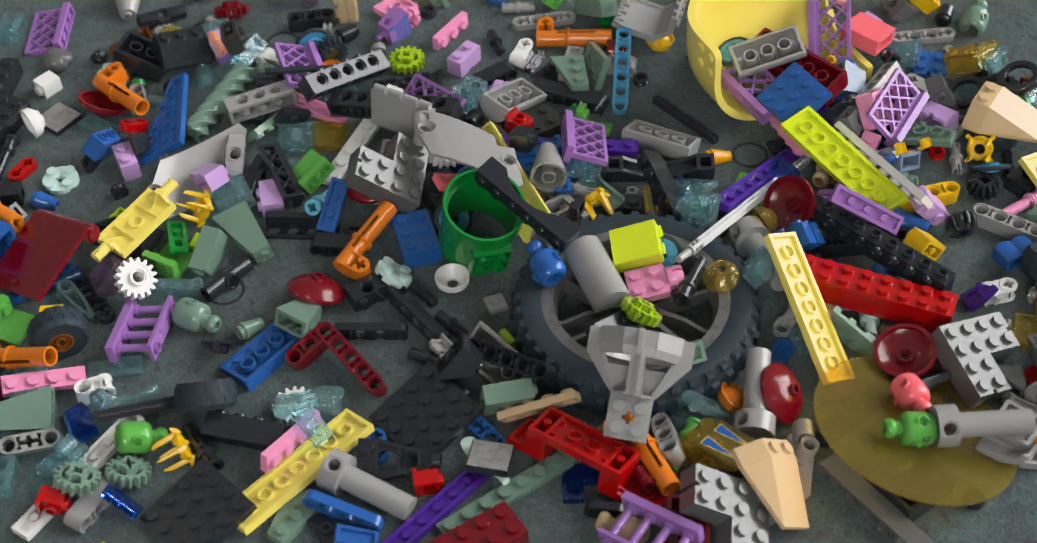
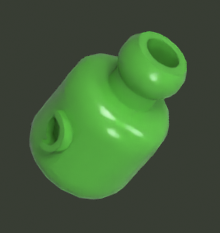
M906 411L899 415L897 421L892 418L884 419L881 423V433L888 439L897 436L903 446H916L920 448L935 442L938 435V424L934 415L929 412Z
M123 421L118 423L115 428V448L118 453L125 455L147 454L150 452L152 444L167 436L168 431L164 427L152 429L151 425L146 421Z

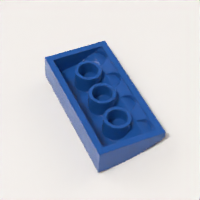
M275 321L220 366V369L229 378H232L234 382L249 393L286 362V352L300 340V338L275 326Z

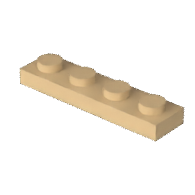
M568 388L561 390L560 394L543 395L540 400H526L522 402V405L516 407L514 405L503 407L502 411L496 413L499 421L508 423L543 413L550 406L557 409L582 402L579 392Z

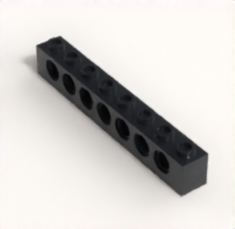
M334 89L326 102L331 116L371 119L370 92ZM411 95L418 98V101L422 99L432 103V108H435L437 113L460 119L463 113L459 98Z
M828 198L822 200L815 207L813 219L817 221L819 228L905 280L923 286H930L941 291L950 292L952 290L956 273L864 219L829 202Z

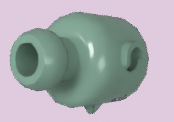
M975 0L972 5L965 8L958 24L961 33L964 34L971 28L974 29L975 37L984 33L989 21L988 4L985 0Z
M183 297L173 308V322L188 331L199 333L206 329L209 333H216L221 327L222 321L220 317L212 315L211 308L207 304L193 298Z

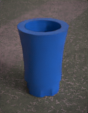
M901 207L894 209L893 212L904 217L901 228H905L909 232L916 227L928 233L931 225L930 222L924 221L923 218Z

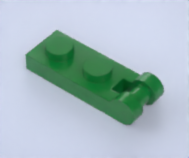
M166 221L169 255H175V253L189 255L185 221Z

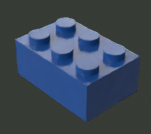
M426 208L396 215L392 218V232L404 265L411 269L442 261L441 246Z

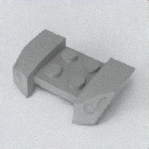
M1013 395L1010 400L1007 399L1000 410L1032 409L1035 417L1034 433L986 436L980 440L975 450L1001 463L1020 465L1024 461L1030 460L1037 450V444H1032L1037 437V405L1016 395Z

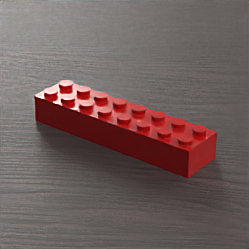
M805 254L824 303L900 324H915L929 332H933L938 326L950 324L959 295L949 291L934 289L930 286L915 284L908 280L893 278L890 275L874 273L871 270L859 269L852 265H844L830 259L826 260L811 254Z

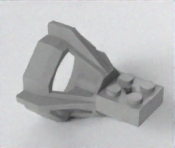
M592 325L586 350L610 391L603 436L646 444L653 402L692 369L696 344L661 332L646 330L645 328L639 329L602 325L600 327ZM607 356L629 361L630 364L625 366L608 363ZM646 365L670 367L667 373L647 370ZM627 413H631V416L635 418L629 424H625V420L622 419Z

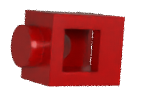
M514 107L504 117L505 130L509 132L516 125L534 126L533 117L518 111L517 107Z
M412 468L416 497L437 494L441 491V485H444L443 472L438 473V468H429L421 471H416V468Z
M42 485L34 505L37 514L41 515L42 511L49 515L58 514L64 516V513L70 509L71 500L69 499L68 492L62 494V489L56 490L54 487Z

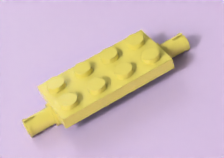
M169 178L161 188H157L154 191L150 188L145 190L100 233L97 242L101 245L90 253L92 258L100 262L111 251L125 259L177 209L176 204L171 202L168 196L179 187L178 183L174 179Z

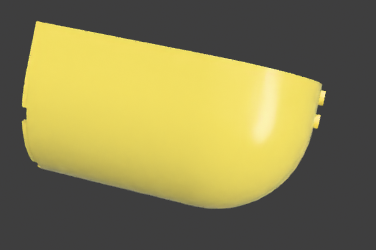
M690 0L687 11L686 36L690 67L702 88L726 114L739 120H756L721 86V70L725 69V66L722 65V56L718 47L733 37H745L748 40L755 38L765 27L771 31H776L796 24L802 42L808 50L807 0ZM828 0L820 1V7L825 10L829 6ZM833 9L827 12L831 17L835 16ZM824 15L820 20V24L825 27L831 19ZM835 22L828 28L832 34L837 30ZM825 31L820 36V40L825 43L831 35ZM841 32L836 35L838 39H840ZM834 38L827 46L834 50L840 43ZM851 45L852 60L855 61L860 69L865 71L866 81L871 79L873 65ZM842 46L836 53L839 56L847 55V49ZM825 47L821 52V57H827L831 51ZM743 83L744 88H749L751 85L749 83Z

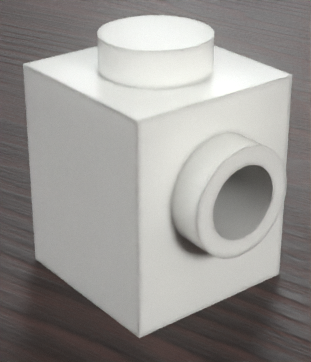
M50 70L33 80L35 93L46 99L63 89L60 77Z

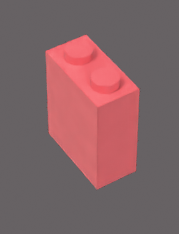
M859 12L851 18V45L875 57L892 43L896 28L863 12ZM842 29L839 40H843L847 36V32Z

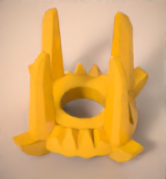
M967 134L965 136L968 139L966 146L968 156L964 159V162H970L971 160L985 161L986 163L994 162L991 157L994 150L992 141L996 138L994 135L989 138L982 135L972 137ZM977 144H982L985 147V152L978 154L975 152L974 147Z
M601 187L595 188L594 192L585 196V210L589 213L591 220H595L596 213L593 207H598L597 204L601 205L602 203L607 213L611 216L614 213L608 200L611 195L606 193Z
M206 189L203 190V193L190 190L184 191V194L197 197V201L195 203L186 202L187 204L176 203L180 207L194 211L193 216L179 213V216L198 223L196 227L203 226L211 211H214L209 192Z
M169 428L171 433L156 442L151 450L153 451L170 440L173 442L172 445L175 446L159 457L161 459L156 463L163 462L179 453L182 459L164 469V471H172L188 463L192 467L196 457L195 454L192 455L188 445L190 443L189 440L184 439L178 428Z

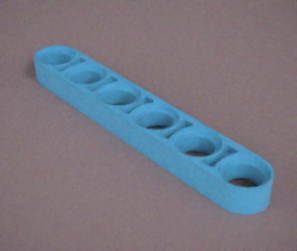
M620 27L616 31L612 112L616 115L625 114L628 108L632 34L628 27ZM626 33L628 37L621 38L619 34ZM619 47H626V48H627V51H626V52H620V51L618 50V48H619ZM619 61H624L627 63V65L619 66L617 63ZM623 75L626 79L620 81L617 79V76ZM621 89L625 94L618 95L616 91ZM617 104H622L624 106V109L617 110L615 106Z

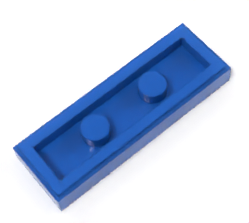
M335 177L331 178L316 226L317 231L336 232L349 187L344 185L345 180Z

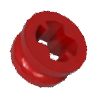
M931 146L928 155L932 160L940 161L944 159L946 149L944 147Z

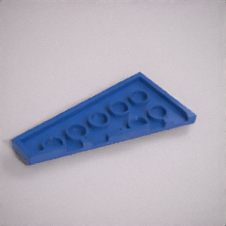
M185 72L170 79L164 94L166 99L159 106L160 114L155 116L148 133L151 149L144 151L142 158H138L139 165H146L158 159L159 156H164L165 153L168 154L184 146L189 76Z

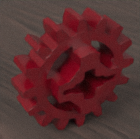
M239 0L224 1L222 5L214 7L215 16L224 17L225 20L240 19L242 14L250 13L249 4L240 3Z

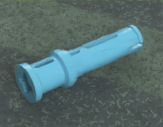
M328 189L322 194L314 195L305 203L304 208L309 215L315 216L322 210Z

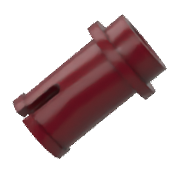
M639 465L634 468L633 475L639 482V488L645 492L654 490L655 479L649 475L645 466Z

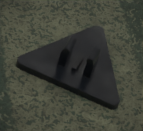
M550 62L531 76L532 79L539 77L563 82L558 81L556 67L551 65Z
M206 340L201 341V344H213L214 354H228L229 344L244 345V342Z

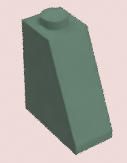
M203 225L188 267L196 276H211L233 241L221 229Z
M295 299L276 308L274 325L302 339L321 319L322 305Z
M529 377L482 385L479 394L480 406L484 411L482 415H492L502 411L503 407L510 405L516 407L522 405L523 401L534 400L538 394L536 384H532V379Z

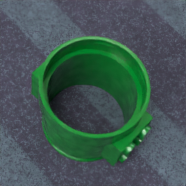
M477 169L468 170L453 177L446 187L441 205L442 221L438 235L441 252L450 263H458L465 266L470 276H482L490 272L500 273L507 270L513 252L511 248L513 240L517 237L523 225V222L516 214L508 211L504 204L499 200H495L487 190L477 185L476 181H474ZM509 178L516 192L525 200L519 186ZM467 211L482 212L495 218L503 226L506 235L491 239L474 237L459 229L451 218Z

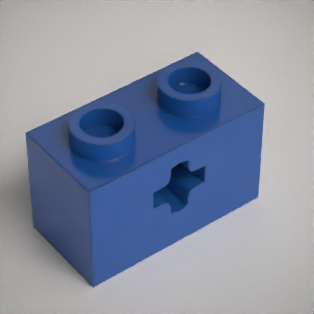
M108 128L91 134L81 151L93 161H98L113 154L111 146L119 144V139L121 138L117 136L118 134L114 130Z

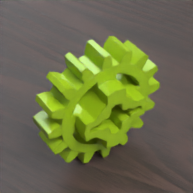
M410 45L407 48L401 46V49L395 48V52H391V56H389L390 68H392L393 72L397 71L398 74L404 72V75L407 72H410V74H413V71L419 72V68L423 69V64H425L424 52L421 49L416 50V46L410 48Z
M624 296L619 305L623 311H626L631 321L644 327L646 325L653 328L658 327L663 318L660 316V313L655 311L656 309L651 302L638 296L633 298Z

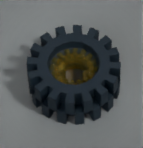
M327 35V39L323 37L322 42L318 41L319 45H316L322 62L328 60L342 62V59H346L345 55H348V49L339 36L332 35L331 37Z

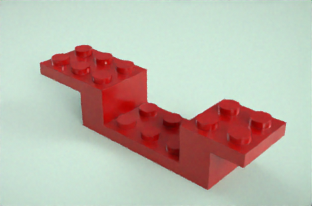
M552 406L545 410L537 419L529 416L507 437V444L515 445L516 449L541 462L555 449H558L600 471L597 491L622 503L621 496L625 491H628L664 508L667 504V496L661 494L656 484L651 492H645L639 488V482L633 475V470L639 466L642 451L618 439L604 437V432Z

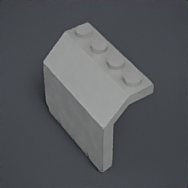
M621 0L618 7V16L614 17L612 26L617 29L628 27L631 30V35L653 42L673 34L675 28L678 29L688 0H677L675 3L665 7L647 0Z
M375 83L374 87L370 90L371 122L397 134L400 132L413 139L415 131L413 129L412 115L422 110L435 112V108H432V103L422 99L418 101V98L414 96L403 95V92L392 88L388 89V87Z

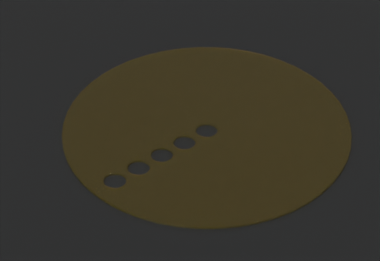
M874 355L860 356L843 361L827 371L819 381L814 394L813 408L823 437L833 451L849 467L865 479L889 492L926 504L967 506L978 504L997 496L1008 487L1016 474L1017 464L1001 463L975 450L983 437L961 438L958 447L934 448L932 444L921 446L920 448L916 446H903L897 436L891 439L885 438L881 433L882 421L886 418H892L897 421V418L903 411L899 406H894V400L889 392L890 384L894 377L887 375L878 367ZM933 366L928 372L942 369ZM950 379L936 384L935 388L929 389V402L931 404H945L941 400V396L947 395L955 400V405L958 407L959 412L997 410L989 403H983L981 406L967 409L960 396L955 395L951 391V388L954 386Z

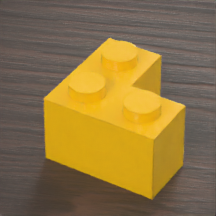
M916 227L911 229L903 240L904 244L933 261H936L946 249L931 234Z

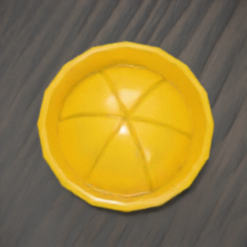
M671 34L653 42L646 40V43L651 50L663 52L671 48L674 36Z

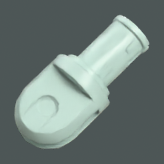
M859 312L861 327L864 328V331H868L877 338V327L880 324V318Z

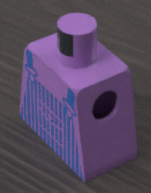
M394 5L378 22L380 33L375 36V40L382 43L388 41L394 45L413 33L407 12Z

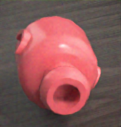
M907 372L898 375L892 380L889 392L894 400L895 407L899 406L903 412L929 411V407L932 405L929 402L930 392L918 376Z

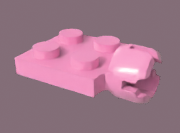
M384 0L373 6V11L381 17H384L394 5H397L407 12L409 22L417 26L421 20L420 15H418L420 14L418 4L411 0Z
M662 263L626 271L624 276L632 298L638 296L648 302L672 297L671 291L679 289V283L685 279L684 272L680 270L682 269L681 265H673L666 268Z

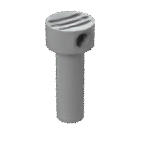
M756 216L740 218L729 229L728 240L740 256L751 258L773 290H784L763 238L770 234L768 229Z
M752 347L746 351L743 409L736 411L733 418V433L745 443H750L760 438L775 439L776 416L766 409L760 391L761 373L767 365L771 364V352L763 347Z
M955 404L931 405L928 411L934 415L938 424L937 439L932 444L934 448L958 447L961 438L1033 434L1035 431V417L1031 408L959 412Z
M338 448L333 449L326 456L318 471L316 486L335 496L340 495L344 490L403 521L408 520L416 507V497L356 468L357 459Z

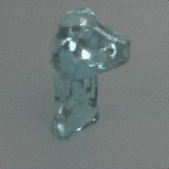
M149 384L139 391L121 396L109 394L103 388H97L89 393V401L92 407L90 412L159 399L161 395L159 385Z
M326 385L299 393L279 394L275 397L272 406L274 417L285 419L293 413L315 409L328 414L329 417H335L342 412L344 389L338 385Z

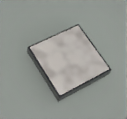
M60 101L41 114L46 123L44 129L58 137L84 118L82 113Z
M473 438L465 471L507 478L515 445Z

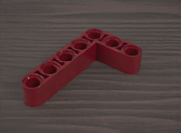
M328 321L319 323L286 352L285 359L292 369L300 371L307 368L329 349L373 397H383L388 391L387 385L381 376ZM315 344L313 348L309 349L310 345ZM339 344H343L340 348L336 349ZM300 357L297 362H294L295 358ZM351 357H355L352 362H348ZM368 370L365 375L360 376L362 371ZM380 384L377 389H373L374 385Z

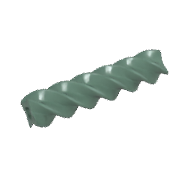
M241 60L238 61L231 71L225 75L222 82L208 95L204 103L187 120L185 136H189L200 143V136L209 135V125L218 124V115L226 113L223 99L235 96L236 93L244 92V83L253 82L252 73L256 71L255 68L247 66Z

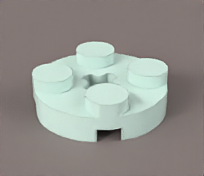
M72 165L50 167L46 170L42 183L44 189L51 194L61 195L70 192L71 189L78 186L80 178L75 167Z
M385 256L375 267V273L377 275L380 273L383 276L381 280L390 286L392 285L394 288L401 289L402 286H405L406 289L412 282L411 269L406 265L394 262L390 257Z

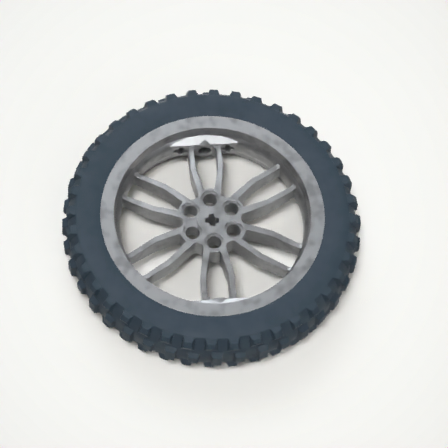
M632 211L631 215H622L621 212H614L613 216L609 217L600 214L596 215L595 220H580L578 227L581 230L578 238L586 235L598 237L613 262L609 230L654 219L658 226L661 225L663 234L675 238L684 251V248L707 229L702 226L695 228L692 226V222L688 220L676 221L675 217L667 215L665 218L659 217L656 212H649L648 215H640L639 211ZM718 236L695 255L689 256L680 264L682 267L680 270L684 272L686 278L697 256L698 258L702 256L707 260V265L696 283V287L700 291L691 295V302L688 306L682 307L677 305L673 301V297L652 301L651 303L654 305L655 311L663 317L658 327L655 328L647 325L646 327L631 321L626 314L630 327L645 328L646 330L681 338L670 331L674 330L703 340L707 356L706 361L692 365V369L653 402L651 418L660 412H667L670 416L677 415L679 409L685 408L689 411L695 409L698 403H707L713 400V394L718 393L724 381L727 382V385H730L738 379L739 372L745 369L746 351L754 347L758 342L762 316L760 315L761 303L758 298V289L756 284L752 282L753 275L748 268H744L743 259L740 256H734L735 250L730 245L723 246L722 239ZM552 247V249L558 251V255L564 262L566 275L556 285L543 286L533 280L531 276L533 273L529 267L531 255L528 257V264L521 268L519 272L520 278L517 279L515 290L512 291L510 319L512 336H515V344L521 354L553 364L557 368L555 380L552 382L544 381L545 388L549 391L556 390L557 394H560L561 390L572 388L581 394L582 402L575 403L574 406L583 409L585 406L590 407L592 413L600 415L603 411L607 412L610 391L584 347L588 343L586 332L572 338L567 332L580 329L583 325L611 312L621 311L622 307L618 306L599 312L590 310L564 321H559V302L565 293L589 306L591 304L581 286L576 284L578 280L564 256L565 251L562 253ZM678 289L672 290L671 296H673L674 293L678 291ZM708 301L712 307L713 319L710 329L706 330L692 321L673 313L687 310ZM607 357L608 363L625 366L630 364L629 361ZM646 365L647 370L667 373L670 367Z

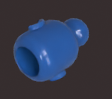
M534 239L526 246L527 253L531 255L529 260V267L533 273L531 276L535 282L543 286L556 285L565 277L566 266L558 255V251L552 248H544V243L541 240Z

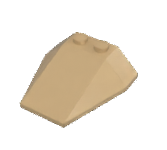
M986 81L972 100L961 128L982 135H994L995 137L1037 143V109L1005 87Z
M760 438L733 448L731 453L740 471L781 529L807 530L810 528L797 459L793 453L792 445L787 440Z

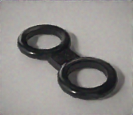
M1026 60L1014 61L1003 67L1000 72L981 78L970 75L962 76L952 81L948 86L953 94L954 90L963 84H975L981 89L984 83L989 81L1005 87L1012 93L1025 92L1037 84V65ZM1025 68L1033 73L1031 79L1023 84L1013 85L1005 80L1007 74L1015 69ZM974 97L968 100L954 98L957 108L970 107Z

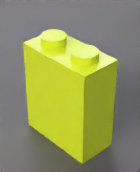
M654 219L609 230L613 263L619 273L665 262L664 254H666V248L664 243H661L660 238L663 237L661 225L658 226Z

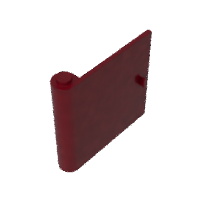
M44 209L35 210L0 260V289L40 303L80 242L94 243L99 239V227L95 224Z

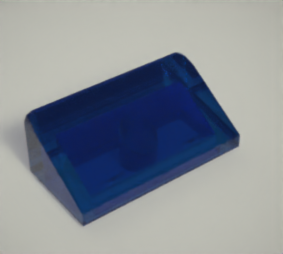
M82 401L64 413L73 438L76 441L99 435L91 410Z
M108 483L100 494L101 497L132 519H136L144 509L143 506L111 483Z

